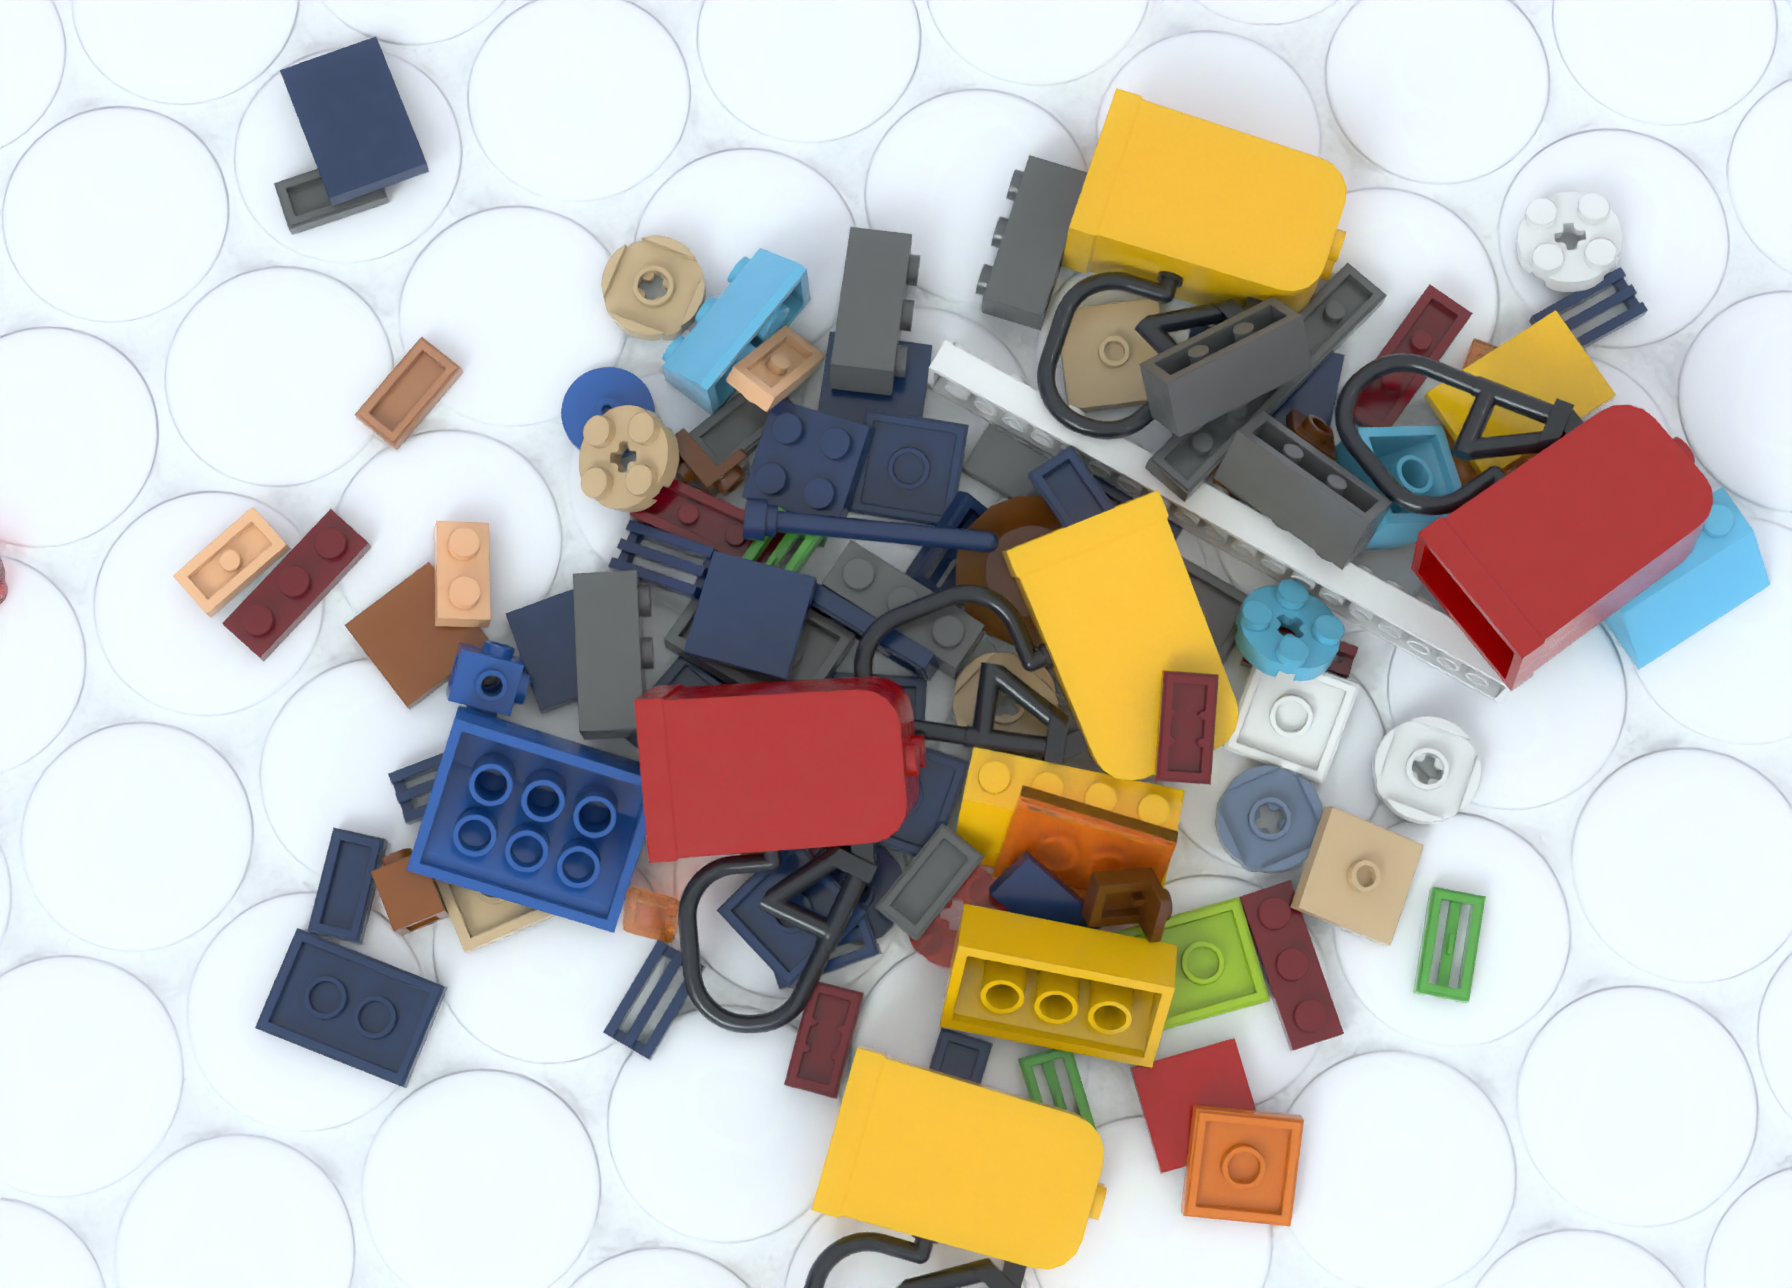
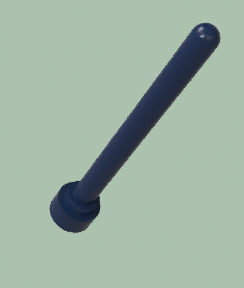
M751 497L746 499L743 528L744 540L764 541L765 536L775 537L776 532L987 553L995 551L999 545L997 535L990 531L778 511V505H768V499Z

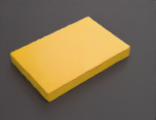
M1556 310L1462 370L1554 404L1557 398L1574 405L1573 410L1581 419L1599 409L1616 396ZM1441 383L1428 391L1424 398L1456 442L1475 397L1467 392ZM1495 405L1482 437L1543 431L1545 424ZM1527 454L1470 460L1469 463L1479 475L1492 466H1499L1504 470Z

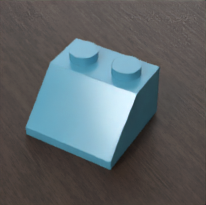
M1442 425L1356 428L1362 440L1395 480L1407 490L1422 496L1436 497L1450 494L1462 487ZM1342 441L1335 446L1337 455L1335 462L1386 497L1350 455ZM1392 503L1365 550L1396 549L1417 541L1418 533L1438 518H1445L1449 514L1421 515L1402 509Z

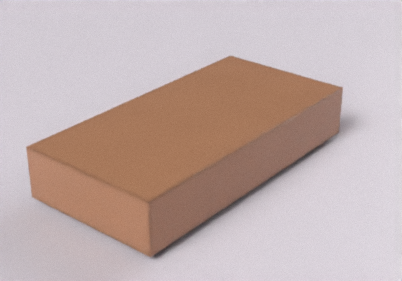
M421 336L355 413V416L395 450H398L464 372L460 366Z

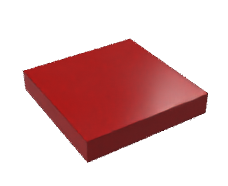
M1235 1038L1155 1060L1152 1068L1139 1065L1130 1068L1160 1173L1186 1166L1193 1104L1256 1111Z

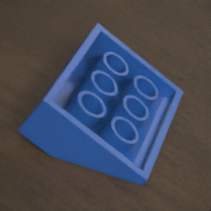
M458 706L407 871L614 933L646 836L640 762Z

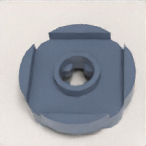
M1257 766L1242 772L1230 782L1217 803L1215 826L1219 841L1226 853L1250 872L1280 873L1302 863L1308 857L1323 812L1321 800L1314 787L1302 776L1295 775L1288 770L1279 769L1280 767ZM1267 805L1271 812L1280 810L1283 814L1284 819L1277 824L1278 833L1270 834L1266 828L1259 829L1256 826L1255 820L1260 817L1259 808L1261 806Z

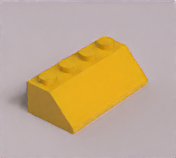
M973 747L956 834L984 856V860L980 863L983 866L1007 870L1025 851H1028L1064 883L1088 887L1092 872L1152 867L1164 888L1185 790L1137 780H1121L1108 774Z
M964 904L954 943L939 1027L1152 1068L1175 990L1177 945L1164 942H1148L1147 939Z

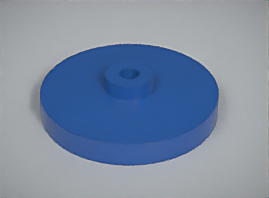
M602 367L584 373L571 384L562 402L561 419L567 437L580 451L584 439V426L593 416H602L608 410L624 405L638 406L655 413V406L649 389L636 375L621 368ZM628 448L623 453L622 458L628 457L635 452L630 451Z

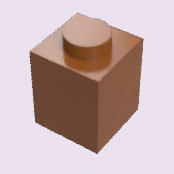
M411 848L402 849L381 859L383 867L371 871L393 931L401 936L450 917L435 879L407 871L412 854Z

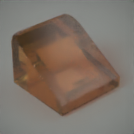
M632 886L631 889L627 888L622 923L623 930L657 941L659 939L665 943H672L675 940L678 929L680 901L677 898Z

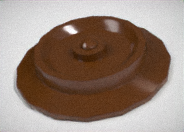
M1016 496L990 506L969 526L968 529L995 533L999 539V545L995 551L990 553L958 550L956 557V585H979L1003 595L1021 614L1034 647H1039V644H1042L1016 580L1009 573L1002 551L1062 527L1041 496ZM963 603L966 612L985 625L984 631L986 634L1013 645L1009 632L999 616L984 606Z

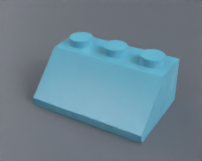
M759 248L751 259L746 256L743 257L730 272L727 279L730 285L719 298L711 296L701 306L695 317V321L698 322L686 338L682 335L676 337L664 352L662 360L665 363L662 366L665 380L710 415L725 405L736 391L734 387L726 382L732 367L785 325L789 327L811 300L807 269L801 264L762 248Z
M1723 487L1712 493L1713 505L1692 553L1680 565L1604 620L1638 670L1770 585L1754 530Z

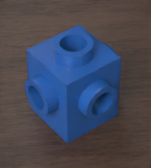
M484 640L482 648L459 642L446 689L447 700L466 705L468 709L493 717H497V713L511 716L514 703L522 705L525 700L530 674L523 672L524 664L522 659L513 656L514 647L490 640ZM494 675L498 677L494 684H482L483 679L487 676Z

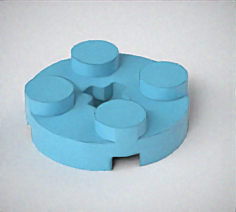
M1286 579L1282 580L1278 586L1269 585L1258 588L1244 599L1236 615L1235 622L1238 630L1234 637L1241 654L1261 672L1276 677L1278 672L1281 671L1286 674H1296L1293 681H1307L1322 675L1330 667L1338 652L1345 629L1341 620L1335 617L1321 600L1308 593L1307 588L1301 582ZM1280 627L1290 629L1297 637L1292 634L1283 636L1278 630Z

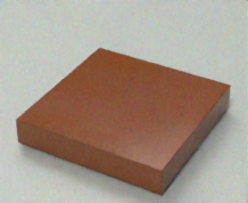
M430 562L426 563L345 624V627L409 710L449 681L459 642L482 648L484 640H489L480 627L435 626V569Z

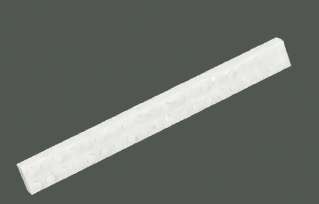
M945 340L930 364L927 388L1052 457L1072 445L1092 475L1098 476L1132 498L1159 490L1169 515L1168 519L1189 533L1278 582L1286 579L1301 582L1307 588L1308 593L1321 600L1331 611L1498 703L1511 692L1447 613L1443 614L1434 609V605L1427 599L1410 596L1404 592V588L1401 585L1390 580L1385 582L1374 576L1375 572L1364 565L1358 564L1356 566L1349 563L1341 570L1332 562L1320 558L1314 549L1293 534L1277 527L1270 518L1259 513L1258 509L1244 500L1239 502L1230 497L1229 492L1219 485L1212 484L1210 486L1204 482L1185 502L1182 501L1145 469L1148 460L1154 454L1144 450L1140 442L1131 437L1112 440L1095 439L1071 431L1060 424L1049 413L1039 391L1028 386L1025 379L1016 374L1008 375L1002 372L996 363L987 358L979 359L971 355L970 350L960 343L954 342L951 344ZM1068 405L1075 412L1085 416L1084 412L1079 408Z

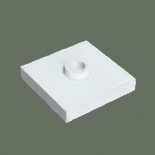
M1252 665L1237 706L1239 717L1236 730L1228 742L1223 744V749L1271 766L1280 767L1279 769L1288 770L1293 774H1298L1309 780L1324 784L1360 684L1329 672H1324L1322 675L1311 680L1293 681L1296 674H1286L1279 671L1277 676L1273 677L1261 672Z

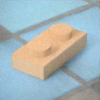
M785 325L735 364L726 382L738 390L748 401L768 412L816 373L826 355Z
M252 507L175 573L173 577L202 610L212 618L291 548L257 510Z
M436 521L434 527L435 626L488 628L491 621L489 523Z

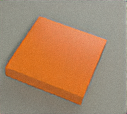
M1193 1104L1180 1210L1182 1215L1291 1226L1304 1125L1303 1117L1294 1114Z

